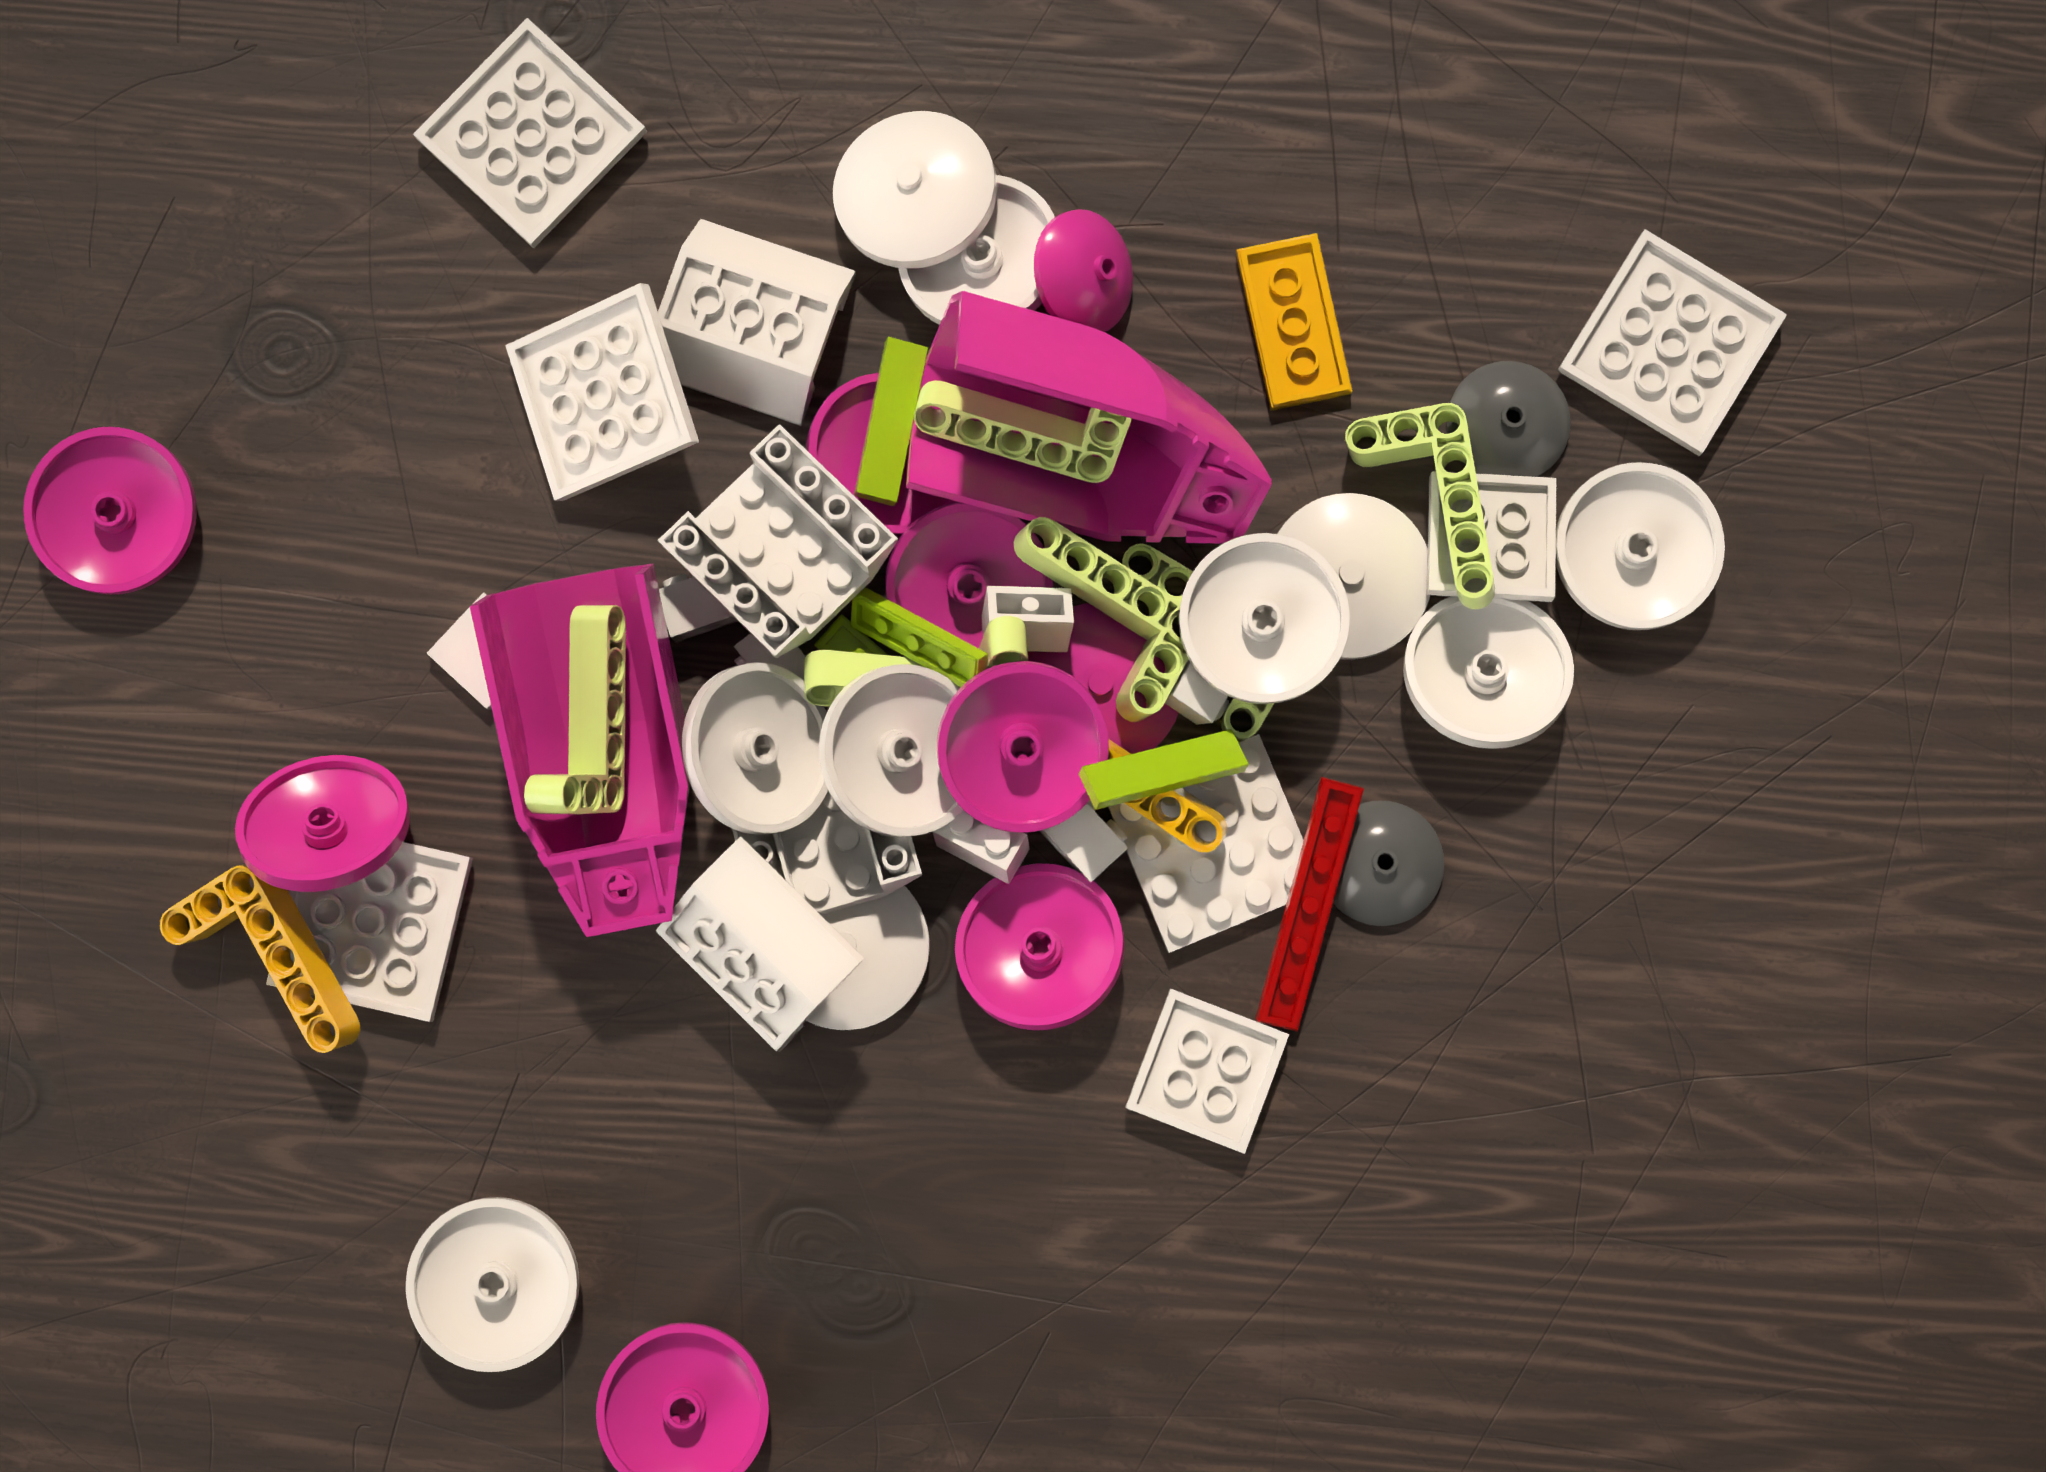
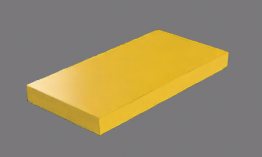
M1317 233L1237 249V261L1270 411L1350 395L1352 387Z

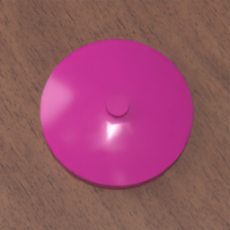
M879 373L857 377L831 393L816 413L807 436L806 450L853 495ZM909 445L898 499L894 506L856 497L896 537H901L906 529L925 513L940 506L957 502L906 488Z
M98 427L84 430L67 437L55 445L41 459L32 473L27 485L23 507L25 529L29 542L46 568L72 586L89 592L110 595L141 590L166 576L179 563L187 551L194 534L197 517L193 485L181 462L172 452L156 440L137 431L120 427Z
M955 502L925 513L901 535L890 555L887 565L885 593L886 599L979 648L983 638L982 611L987 586L1053 588V580L1029 566L1017 556L1013 542L1018 532L1026 526L1022 520L1014 516ZM1031 533L1032 542L1037 547L1043 549L1044 547L1036 534Z
M1089 603L1073 606L1074 624L1067 652L1027 651L1028 661L1051 665L1079 681L1100 708L1106 723L1108 739L1131 754L1156 748L1170 732L1179 712L1164 704L1158 712L1139 722H1130L1125 720L1116 708L1117 694L1147 640ZM1154 656L1153 663L1155 668L1159 672L1165 673L1163 661ZM1135 691L1134 698L1136 703L1146 709L1147 703L1144 695L1141 692Z
M1015 661L999 664L980 672L956 692L941 718L937 734L936 751L938 765L945 785L951 796L965 812L981 823L995 829L1009 832H1034L1064 822L1087 804L1090 798L1081 781L1079 772L1082 766L1108 760L1109 740L1106 723L1100 708L1079 681L1051 665L1032 661Z
M320 756L288 765L273 773L255 787L247 796L238 812L235 836L246 866L264 882L290 891H326L357 882L386 864L405 840L410 824V811L400 781L382 765L355 756Z
M1055 864L1021 866L1018 868L1010 884L996 877L989 881L975 894L965 908L955 939L957 968L967 991L974 1001L986 1013L1009 1026L1027 1030H1048L1063 1027L1078 1021L1092 1012L1104 1001L1114 987L1120 975L1125 952L1122 924L1109 896L1096 882L1092 881L1090 883L1081 872Z
M697 1323L663 1325L649 1330L631 1341L617 1355L606 1371L598 1392L596 1404V1423L599 1438L609 1461L618 1472H745L761 1448L769 1420L768 1390L763 1374L753 1356L741 1343L727 1333L714 1327Z

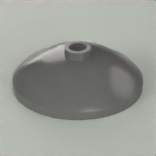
M1499 361L1484 365L1470 373L1459 384L1449 403L1458 405L1465 413L1476 474L1538 477L1555 464L1567 445L1571 419L1566 398L1551 377L1532 365L1516 361ZM1507 411H1516L1520 416V421L1518 423L1508 421L1506 417ZM1446 422L1447 434L1455 432L1459 425L1455 422Z
M1371 801L1360 804L1333 904L1351 919L1373 926L1400 924L1420 914L1433 901L1440 888L1444 874L1442 845L1430 823L1412 808L1396 802ZM1381 854H1386L1392 859L1390 869L1383 870L1378 866L1377 860Z

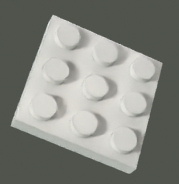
M1432 471L1429 477L1427 595L1458 597L1437 473ZM1476 474L1495 584V596L1493 599L1552 602L1555 598L1556 478ZM1460 499L1452 504L1451 509L1457 513H1463L1468 511L1473 503L1466 499ZM1465 539L1459 543L1457 548L1464 553H1470L1475 551L1480 543L1474 539ZM1473 578L1465 584L1464 589L1471 593H1477L1482 591L1487 583L1480 578Z
M1170 989L1125 1108L1245 1154L1289 1034Z

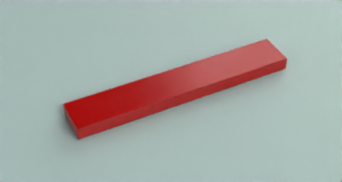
M1325 777L1320 779L1255 1017L1257 1022L1298 1032L1363 795V787Z

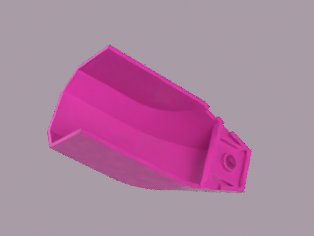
M960 291L951 296L925 361L920 390L928 382L935 380L944 381L1083 424L1086 423L1091 407L1132 418L1112 474L1108 479L1099 483L1086 482L922 432L913 420L906 488L1029 521L1038 517H1047L1071 532L1104 541L1121 542V536H1146V542H1160L1162 537H1186V543L1224 544L1245 535L1272 485L1271 478L1262 462L1240 433L1205 399L1174 376L1105 332L966 291ZM930 406L934 409H940L936 406ZM970 418L974 421H981L979 419ZM1102 421L1107 424H1113L1111 421ZM1011 430L1014 433H1021L1019 431Z
M654 564L613 568L534 583L486 595L472 604L470 611L518 824L523 832H526L538 852L537 856L543 866L549 870L559 887L558 891L586 937L672 921L690 782L686 774L682 755V732L685 715ZM618 605L623 610L626 621L625 765L622 807L615 813H531L526 807L524 798L525 785L529 777L534 774H568L570 617L572 611L576 606Z

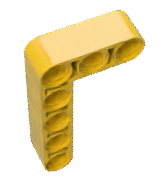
M1108 739L1110 759L1131 754ZM1183 788L1125 802L1126 805L1198 852L1215 850L1227 834L1225 818L1218 811ZM1162 798H1175L1181 805L1180 816H1166L1161 809ZM1197 822H1211L1217 830L1216 839L1212 841L1201 839L1196 832Z
M244 864L224 872L169 908L162 915L160 920L162 936L166 941L175 945L208 938L239 918L309 1046L317 1052L326 1053L350 1045L357 1040L360 1034L358 1017L288 890L264 882L255 876ZM250 876L253 879L254 888L250 885ZM218 897L221 900L222 909L219 907ZM270 912L274 918V926L270 921ZM187 918L190 923V929L188 928L186 923ZM290 949L292 950L295 957L294 963L290 958ZM310 986L314 990L315 1000L311 997ZM330 1023L336 1031L335 1037L331 1033Z

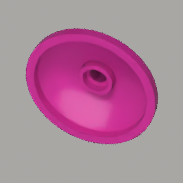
M1077 209L1054 217L1041 232L1034 253V278L1038 294L1047 312L1051 316L1086 325L1102 332L1114 327L1128 308L1133 288L1131 258L1116 228L1107 219L1095 212Z

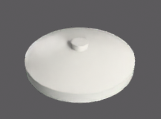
M913 111L894 115L865 130L845 152L836 171L833 185L835 212L851 243L872 260L896 268H922L936 265L965 250L986 227L997 198L995 167L989 151L981 138L969 126L956 118L929 111Z
M996 175L997 198L994 210L986 227L972 244L956 256L936 265L922 268H899L902 283L910 299L927 318L940 325L951 296L960 291H966L1033 311L1042 304L1034 278V253L1041 232L1055 216L1046 201L1032 188L1015 179Z
M1642 462L1627 463L1608 468L1596 474L1571 496L1559 517L1556 527L1555 561L1566 590L1574 601L1588 614L1617 628L1650 630L1670 625L1684 618L1699 607L1709 596L1720 576L1725 551L1724 533L1714 505L1703 490L1691 479L1662 465Z
M1342 493L1330 495L1312 501L1299 509L1279 530V535L1299 540L1319 552L1335 569L1342 581L1349 603L1350 627L1347 643L1340 659L1355 660L1367 658L1392 648L1413 630L1425 612L1430 595H1427L1428 548L1412 521L1389 503L1363 494Z
M1271 533L1241 536L1225 542L1210 552L1191 574L1184 589L1179 610V629L1183 647L1188 659L1200 676L1215 689L1229 697L1257 704H1272L1294 699L1322 682L1339 661L1347 643L1350 627V609L1347 594L1340 577L1331 564L1309 545L1288 536Z
M1450 596L1430 608L1415 625L1406 647L1403 673L1406 689L1412 703L1420 715L1433 728L1448 738L1465 745L1497 749L1513 747L1528 742L1546 731L1557 720L1564 709L1572 689L1574 664L1569 644L1561 629L1548 614L1527 600L1493 599L1484 608L1470 609L1460 602L1459 597Z
M755 662L738 665L723 670L710 678L700 688L689 706L682 732V755L688 780L695 795L707 811L718 821L734 830L748 834H769L791 829L808 819L820 806L828 792L819 760L820 733L827 712L824 706L813 705L805 699V684L800 677L783 667L769 663Z
M898 664L880 667L860 675L844 687L834 699L825 716L820 733V766L825 784L834 801L856 823L884 835L916 836L945 826L963 811L945 785L938 765L936 751L937 734L941 718L950 700L960 689L955 683L939 672L918 665Z
M903 886L885 897L821 915L864 959L845 981L822 1001L806 1021L829 1029L854 1030L878 1024L901 1010L919 988L927 969L930 952V938L926 919L911 892Z
M492 1197L473 1200L441 1215L419 1239L411 1255L406 1275L408 1309L421 1337L437 1354L447 1361L465 1369L481 1372L511 1370L525 1365L542 1355L554 1345L566 1330L574 1314L579 1295L578 1263L565 1233L556 1222L538 1208L510 1198Z

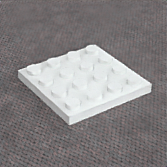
M526 18L413 135L529 245L535 248L647 133L644 125L534 23Z
M1644 229L1557 371L1700 456L1787 314Z
M639 283L505 345L555 501L567 500L699 443L648 284Z
M1259 734L1239 742L1249 763L1245 772L1183 787V789L1218 811L1225 818L1227 834L1215 850L1198 852L1190 848L1125 803L1108 807L1113 821L1127 835V838L1123 841L1128 847L1126 850L1168 953L1284 906L1287 903L1304 840ZM1173 797L1162 798L1161 809L1163 813L1169 817L1180 816V803ZM1197 822L1196 832L1201 839L1205 841L1216 839L1217 830L1211 822Z
M403 842L398 851L386 864L357 882L326 891L299 892L289 890L293 901L350 1004L433 1022L473 858ZM290 949V958L294 963L295 957L292 950ZM268 974L266 985L276 987L272 977ZM310 986V994L315 996L314 990Z

